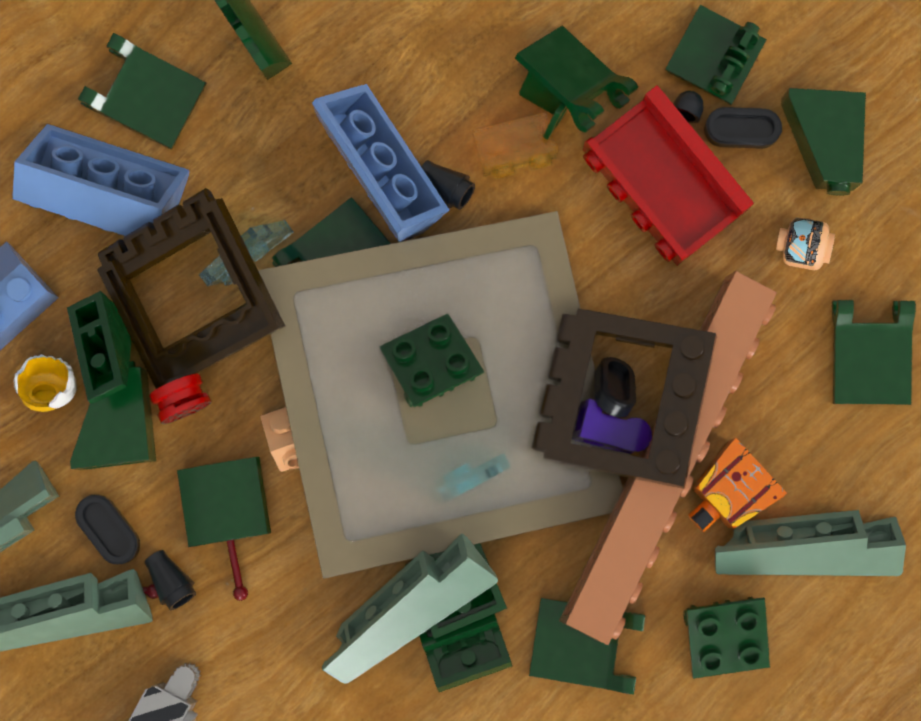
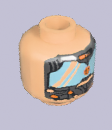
M799 217L794 218L790 222L788 229L780 228L776 250L783 251V261L788 266L818 270L822 267L823 263L829 264L835 234L830 233V228L825 222Z

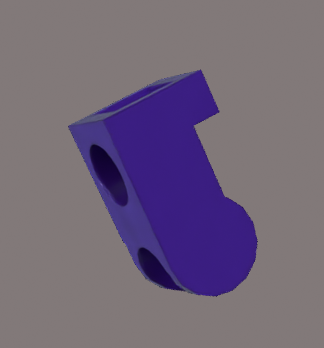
M593 399L580 402L572 440L629 454L642 451L649 446L652 439V431L646 421L640 418L624 420L603 414L602 409Z

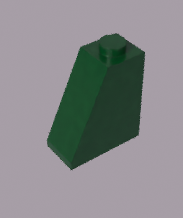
M789 88L781 98L782 109L816 189H827V194L849 195L850 191H854L863 183L866 92Z
M134 361L129 363L126 388L94 404H89L70 460L71 469L88 470L156 461L148 372L142 367H136Z

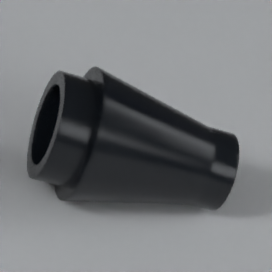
M430 160L423 163L422 169L447 207H455L461 210L468 203L475 190V183L470 181V176L434 164Z
M164 550L155 552L144 561L161 605L166 604L170 611L183 606L196 595V591L193 588L194 581L168 557Z

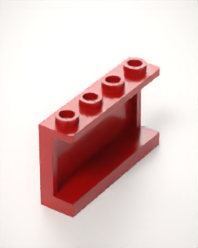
M658 85L648 91L643 100L596 137H590L584 143L583 151L585 154L583 158L593 172L598 173L600 171L609 182L607 188L611 195L619 203L625 201L633 211L630 216L636 226L642 232L648 230L657 241L654 245L658 253L667 262L672 260L677 266L747 212L754 204Z

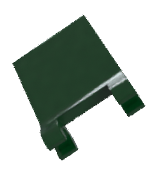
M563 25L521 50L515 56V59L568 108L576 127L584 133L596 125L593 120L604 112L602 106L593 100L594 98L606 91L610 102L620 109L630 101L624 93L629 96L638 89L637 83L632 78L620 76L612 72Z
M113 33L106 47L109 48L110 53L124 59L125 62L106 97L85 86L78 98L81 101L80 104L172 150L204 90L206 82L142 50L125 38Z
M351 197L295 242L277 252L271 259L273 260L272 264L277 267L297 263L298 261L303 262L391 243Z
M832 301L834 327L833 404L911 405L912 331L916 312L915 301H893L892 314L894 323H852L854 301Z
M541 598L529 676L634 695L636 677L614 674L619 637L616 640L611 639L609 645L601 643L559 621L568 602ZM624 611L622 616L626 619L624 628L643 631L645 615Z

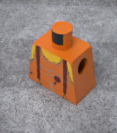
M734 438L723 446L693 485V491L703 501L688 514V517L703 533L718 519L728 528H736L783 498L787 492L740 441Z

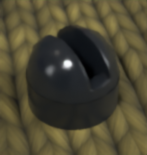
M685 91L680 93L674 101V106L687 122L698 123L704 110L703 99L700 94L695 91Z

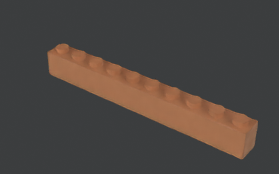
M737 271L725 277L700 328L702 331L716 333L717 339L685 489L633 478L627 479L563 611L560 622L606 645H609L611 639L616 640L621 634L626 621L622 617L628 603L633 604L637 600L643 583L639 580L645 568H651L658 557L660 548L656 546L662 532L667 533L676 519L677 512L673 511L679 497L684 498L691 488L693 477L690 476V473L695 463L702 462L709 450L710 442L706 440L712 427L717 428L726 414L727 408L723 404L728 394H733L742 381L743 373L739 371L745 358L749 360L759 345L760 340L756 338V335L761 325H767L775 312L776 305L772 304L777 292ZM655 421L654 426H653V428H652V430H651V431H652V439H653V435H654V430H655L656 421ZM652 439L649 446L640 452L639 457L648 459Z

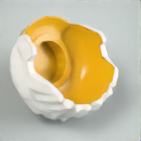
M41 354L40 356L29 357L21 369L17 371L14 378L16 393L21 398L23 404L34 411L48 412L68 404L74 398L77 391L76 378L72 367L66 361H63L61 358L55 359L52 355L47 357Z

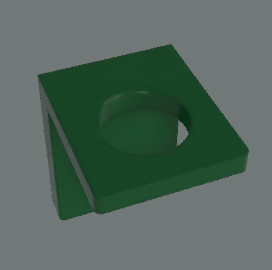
M528 72L519 95L553 114L543 135L548 140L565 116L568 108Z

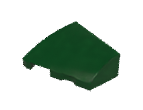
M215 0L267 80L292 64L250 0Z

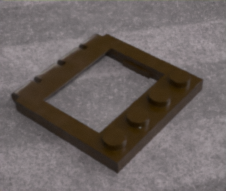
M207 188L183 201V206L176 205L153 219V223H146L124 236V240L119 239L98 252L102 266L97 271L156 389L181 377L200 373L285 327L223 198L215 199ZM212 233L219 247L217 251L234 285L237 284L246 303L163 348L130 279L207 234Z
M579 308L576 316L562 314L556 341L569 345V349L554 348L548 378L560 381L561 383L560 386L546 384L539 415L551 418L552 422H537L531 449L544 452L543 458L545 461L685 489L717 339L716 333ZM595 334L616 338V341L651 348H655V345L672 348L648 459L594 446L586 447L571 444Z

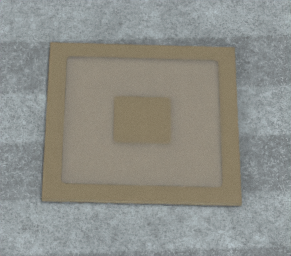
M558 211L258 270L285 324V327L270 335L323 579L413 559L422 551L429 555L443 552L461 533L468 537L474 545L612 512L623 490L620 476L545 461L543 458L544 452L531 449L537 422H552L551 418L539 415L546 384L560 386L561 383L560 381L548 378L554 348L569 349V345L556 341L562 314L576 316L578 308L580 309ZM448 313L480 363L484 373L475 377V380L472 382L469 380L455 387L452 392H445L442 397L437 396L424 402L421 407H409L403 395L405 392L380 351L379 346ZM590 356L580 402L587 399L595 400V369L592 356ZM571 439V444H576V445H581V446H586V447H591V446H593V445H590V444L582 443V442L575 441V440H572V439Z

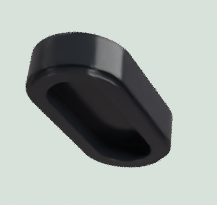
M721 107L709 115L705 122L704 131L707 139L718 147L763 149L773 145L780 137L782 123L779 116L769 109Z
M606 357L601 360L595 370L594 397L597 405L612 416L626 417L629 415L636 403V383L634 371L627 363L618 358Z
M90 495L79 502L75 511L76 522L101 556L112 564H125L132 561L139 552L140 539L115 504L109 498L102 495Z

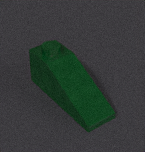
M99 291L67 307L86 396L91 404L127 387L132 343L115 304L102 291Z

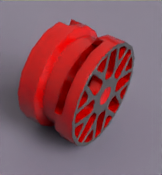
M196 373L181 377L155 389L149 394L152 404L157 405L160 410L157 416L161 424L185 418L212 403L208 393H203L201 389L203 381L200 374Z

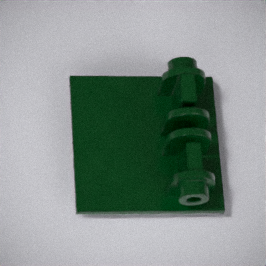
M700 5L665 70L732 105L767 39L759 36L760 28L756 24L746 22L745 26H740Z
M448 313L379 346L380 351L405 392L403 395L409 407H421L424 402L437 396L442 397L445 392H452L455 387L469 380L472 382L475 380V377L484 373L483 368Z
M751 596L747 600L735 602L725 600L722 604H719L717 601L713 602V605L701 607L690 605V608L683 610L684 622L688 626L693 679L770 668L764 597L754 599Z

